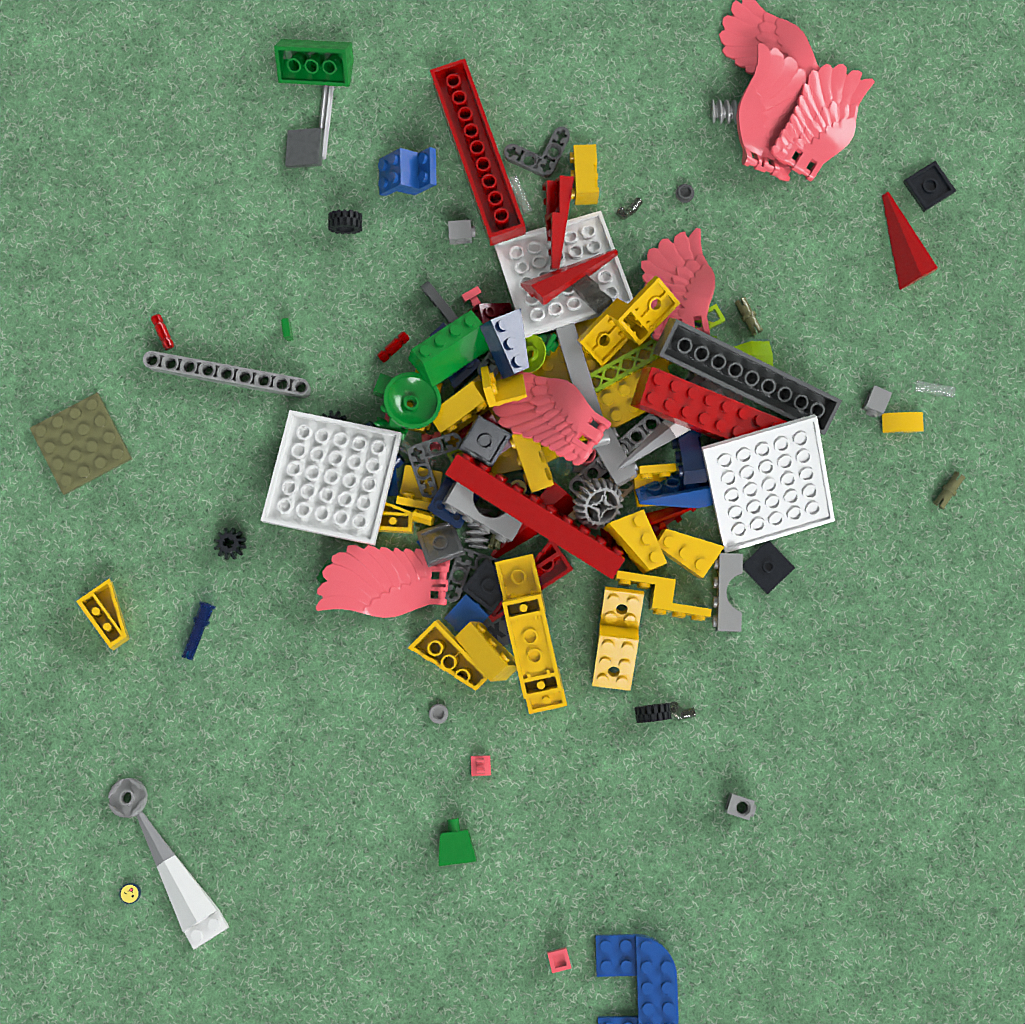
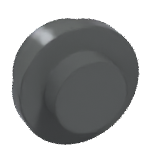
M682 184L676 190V198L682 203H688L694 197V189L688 184Z

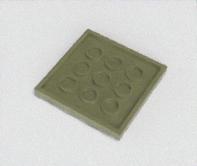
M95 393L30 427L64 495L132 460L99 393Z

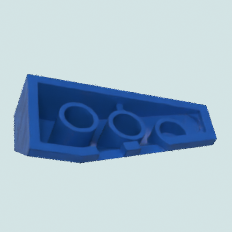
M670 474V477H666V480L661 482L654 481L635 489L638 501L642 505L701 508L713 505L708 477L707 482L684 485L682 477H679L678 474L675 476Z

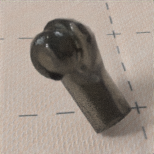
M635 198L627 209L620 207L616 215L622 220L627 219L636 213L643 204V201L640 198Z
M670 702L671 715L677 720L696 717L694 707L683 709L677 702Z

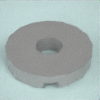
M133 778L117 781L112 786L108 795L111 811L123 818H131L138 815L147 803L148 794L146 787L142 782ZM129 792L131 800L129 803H125L124 796Z

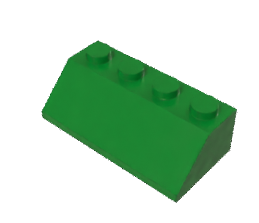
M281 39L274 46L278 83L350 86L354 63L352 42Z
M470 310L412 348L408 360L430 387L433 388L489 350L480 329L483 323Z

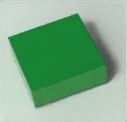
M283 318L281 320L283 337L285 340L291 341L293 340L291 321L289 318Z

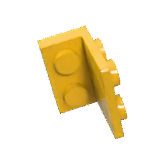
M488 366L481 367L483 390L489 407L501 406L504 403L520 401L527 397L523 374L496 380L494 372L490 373Z
M676 463L638 466L639 470L636 471L637 477L633 479L636 507L656 506L640 504L635 489L654 481L661 482L666 480V477H670L671 473L677 471Z
M407 464L405 465L401 490L397 496L396 504L428 510V506L433 498L422 496L412 465ZM419 467L418 474L425 477L428 475V469ZM432 470L439 490L443 472ZM431 477L426 480H420L421 484L426 483L427 488L424 489V492H428L431 495L434 487H430L428 481H432Z

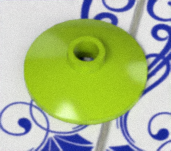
M534 334L531 337L525 338L529 368L523 372L531 373L538 370L546 358V346L543 340Z

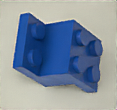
M429 147L418 153L399 148L380 158L378 163L379 195L387 196L396 191L417 195L436 186V149Z

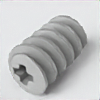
M712 99L710 107L712 122L715 123L716 119L719 118L720 124H722L724 118H726L728 124H730L732 119L737 124L736 114L738 106L736 100H732L731 104L729 100H725L722 105L721 99H718L716 104Z
M476 507L482 515L493 518V516L488 514V512L493 510ZM474 522L472 524L468 523L467 527L472 530L466 531V535L470 536V538L465 539V542L469 544L467 546L488 549V546L484 545L483 542L489 541L485 534H490L491 532L485 533L478 528V524Z

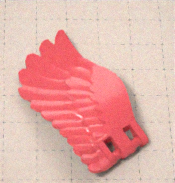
M735 0L732 3L731 12L733 17L727 15L723 18L722 26L724 30L719 34V38L725 46L722 49V53L726 57L735 60L736 66L745 68L746 73L754 75L757 64V44L763 43L769 51L773 47L777 48L782 53L784 59L792 57L797 62L798 69L801 68L805 71L806 77H808L811 70H819L820 67L816 62L809 41L797 25L766 12L756 0H742V4Z
M763 43L757 44L756 70L737 108V130L743 149L742 165L753 166L758 171L769 172L770 175L779 180L789 181L790 176L788 175L791 172V166L784 165L772 155L771 147L775 146L776 139L779 138L781 130L789 122L790 115L794 114L793 109L795 106H798L797 100L799 95H802V85L806 84L807 77L803 69H798L797 62L792 57L784 59L782 53L777 48L773 47L769 51Z
M825 64L818 71L811 70L807 77V84L802 85V95L798 97V106H795L793 109L794 114L790 115L789 122L781 130L779 138L776 139L775 146L771 147L772 155L784 165L791 166L790 169L799 175L803 174L805 179L810 182L816 177L822 165L843 150L852 140L856 128L858 106L875 82L873 79L860 80L862 72L859 70H852L846 74L847 67L844 64L836 65L834 68L829 64ZM795 151L800 153L796 160L792 158ZM810 161H811L812 163H814V165H813V167L809 170V169L806 168V167L808 166V164H809Z
M696 228L689 237L686 236V232L677 234L674 238V243L669 239H662L659 242L658 248L649 249L647 260L641 261V270L644 272L642 279L645 285L654 276H657L680 302L673 312L653 331L652 338L656 341L659 340L669 317L678 319L694 328V321L701 320L702 327L696 329L710 335L707 315L715 290V274L702 253L701 229ZM657 299L652 301L651 308L656 307Z
M523 371L518 373L523 374L527 397L520 401H512L501 406H494L493 411L500 418L497 423L502 428L511 429L513 434H522L524 438H533V441L536 443L541 442L542 446L549 447L551 451L556 452V455L564 457L566 461H572L573 465H581L593 452L592 448L600 442L604 436L603 432L609 429L611 422L594 412L581 392L569 381L540 377ZM593 420L599 425L597 429L590 425ZM582 435L588 439L586 444L579 440Z
M349 545L346 552H339L333 555L332 564L326 566L322 571L323 577L327 581L321 583L317 589V594L323 598L316 605V610L344 609L374 617L390 618L427 605H447L445 597L446 592H448L447 573H449L450 560L428 567L421 549L416 548L413 552L405 548L403 552L398 548H394L391 551L386 547H381L379 550L370 545H367L365 549L357 545ZM432 572H439V579H431ZM431 591L438 592V599H430Z

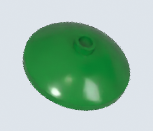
M405 372L395 376L388 383L383 395V404L387 415L397 425L407 429H420L431 424L439 414L441 395L437 386L431 388L420 373ZM407 402H411L413 407H409Z

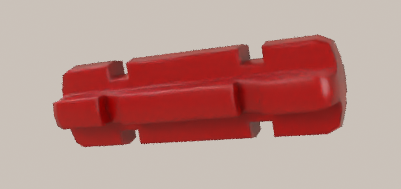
M156 314L152 316L151 321L155 326L159 339L162 341L163 348L165 350L172 349L174 343L170 339V334L165 324L162 323L164 321L161 315Z
M404 331L401 332L397 339H393L385 347L384 351L382 350L378 353V358L383 363L386 362L390 355H394L402 347L403 343L405 344L409 341V336Z

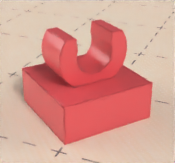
M476 286L460 297L464 303L470 301L474 307L477 304H481L477 296L482 292Z
M490 755L471 756V776L491 775Z
M566 947L547 952L552 973L571 969Z

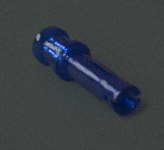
M203 601L199 602V610L197 615L193 617V622L195 623L181 656L189 660L194 659L204 629L210 624V616L212 611L216 609V606Z

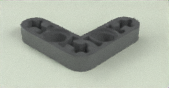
M565 127L556 128L542 156L516 144H509L504 149V157L508 162L544 178L550 177L554 173L569 142L570 132ZM563 132L565 133L566 138H562L559 145L557 144V134H561ZM555 148L559 151V154L556 157H552L548 151ZM514 149L515 154L519 156L521 155V153H523L521 156V161H518L519 157L516 155H512V157H510L508 151H512ZM526 157H532L534 159V163L532 165H526L524 163V159ZM547 160H550V171L546 170V172H543V168L541 166L545 167L547 164Z
M449 433L415 444L409 448L408 456L422 496L433 498L438 491L429 458L457 450L462 442V438L458 433ZM451 436L459 439V442L456 443L457 446L454 447L453 444H449L446 446L448 449L444 450V443L441 439L445 438V442L451 440ZM432 442H438L441 445L439 452L431 451L430 444ZM414 448L422 451L420 459H425L426 462L415 465L414 462H418V458L412 455L415 451ZM420 466L428 468L427 476L422 477L418 474ZM431 477L432 481H428L429 486L434 487L431 495L428 492H424L427 486L425 482L421 484L420 480H426Z
M464 548V553L468 552L469 557L474 558V554L478 555L475 559V566H471L472 561L466 560L464 563L460 556L455 558L448 578V590L451 591L454 585H450L451 581L456 584H462L461 588L456 587L455 592L458 593V596H454L453 599H450V595L446 592L445 598L447 601L456 602L460 599L463 592L462 587L466 583L470 569L476 570L479 567L478 561L481 558H486L491 563L492 560H501ZM456 570L464 572V578L461 581H457L453 577Z

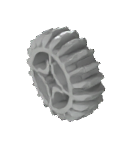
M599 477L597 480L592 478L591 483L585 481V487L579 486L581 491L575 492L577 498L573 499V503L576 505L572 508L575 511V517L581 524H584L587 528L597 530L598 527L603 529L605 524L607 525L611 520H616V514H620L619 508L623 507L620 502L624 499L621 496V490L609 479ZM587 507H589L590 516L588 515Z

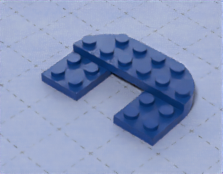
M642 934L595 935L597 977L637 976L638 1016H598V1024H678L677 971L668 950L656 939Z

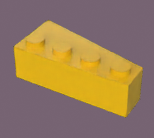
M440 620L434 621L408 649L418 653L424 659L437 665L440 669L448 672L475 691L478 690L488 678L454 638L455 636Z

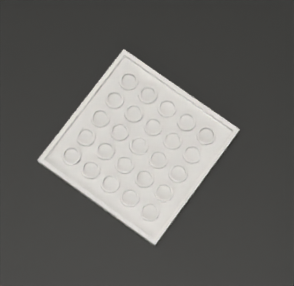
M601 211L567 220L560 268L615 249ZM546 227L526 232L525 235L494 245L515 310L521 308L525 338L531 337L533 334H541L565 325L599 317L616 298L627 304L633 299L617 255L576 287L571 285L543 306L535 297H531L521 287L520 283L555 271L550 270L551 256H549L548 250L551 249V241H547Z
M289 410L261 521L375 546L402 433Z
M815 414L701 447L721 544L725 546L723 548L724 553L835 521L819 424Z

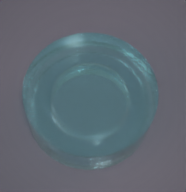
M559 457L555 461V471L558 475L567 476L573 472L574 465L572 461H566L564 457Z

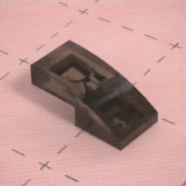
M585 275L572 285V288L580 298L597 314L613 303L612 298L599 288L598 283L588 275Z

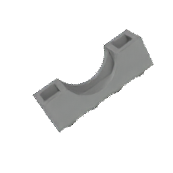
M458 482L452 484L442 504L446 505V510L453 514L457 512L463 515V520L470 524L473 522L478 524V528L485 533L491 532L495 534V539L502 543L513 541L522 522L506 512H502L494 518L482 515L474 505V492Z
M720 553L713 563L714 569H717V577L713 578V588H716V596H713V608H716V615L712 617V627H716V631L741 632L742 612L736 610L729 603L727 587L735 576L743 573V554Z

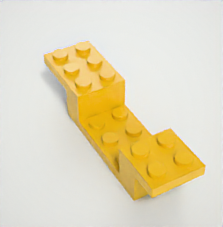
M532 553L496 561L495 565L503 596L502 605L523 698L526 699L529 714L567 706L566 696L552 645L534 555Z

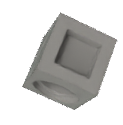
M471 220L448 221L450 245L472 243V237H476L475 226H471Z
M874 385L867 395L862 410L866 411L868 416L880 417L885 412L892 392Z
M729 793L724 812L750 820V817H753L756 811L755 801ZM739 802H745L746 804L743 812L737 811L736 807Z

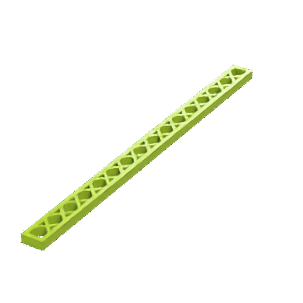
M717 304L709 307L708 314L715 311L719 318L715 322L708 321L710 330L726 321ZM701 320L694 321L702 324ZM651 339L590 373L591 378L600 379L599 386L594 388L595 393L661 358L657 355L653 356V351L658 341ZM640 351H650L649 359L638 358ZM624 360L634 361L633 367L631 369L622 368ZM606 370H617L616 376L612 379L605 377ZM457 449L446 454L452 463V461L454 460V454L458 452H465L461 451L460 449Z

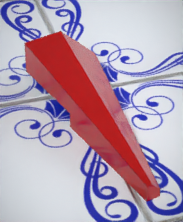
M560 175L555 181L547 180L542 185V190L546 191V198H544L543 203L546 205L545 224L547 241H551V249L548 250V254L551 256L550 270H558L560 268L574 181L573 176Z
M886 192L881 197L883 199L891 250L899 283L898 287L902 290L934 273L938 267L890 193Z
M612 249L520 283L521 287L544 306L571 285L576 287L615 258L618 255V251Z
M555 482L554 485L547 487L539 496L542 499L540 501L542 504L554 506L558 509L556 513L561 516L564 514L569 515L573 511L572 507L576 505L573 503V498ZM522 523L513 541L501 542L500 550H494L491 556L497 559L539 533Z
M669 507L646 513V516L657 538L663 529H667L666 525L674 520L679 523L682 520V514L690 510L694 512L696 508ZM600 528L601 537L607 540V545L612 548L615 545L623 550L621 546L616 544V540L609 532Z
M550 540L535 558L541 590H544L574 570L559 546ZM503 600L489 616L491 622L505 615L504 610L500 612L503 609Z

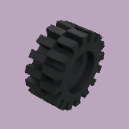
M347 209L329 212L328 230L336 234L360 233L362 231V214L358 213V211H347Z
M670 703L635 707L637 723L672 719Z

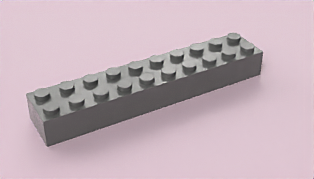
M669 317L653 351V354L792 421L815 414L818 419L820 434L822 435L826 434L842 400L675 318Z

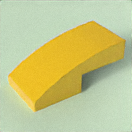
M923 412L884 413L882 415L883 433L924 432Z
M415 509L412 514L414 522L429 526L434 525V514Z

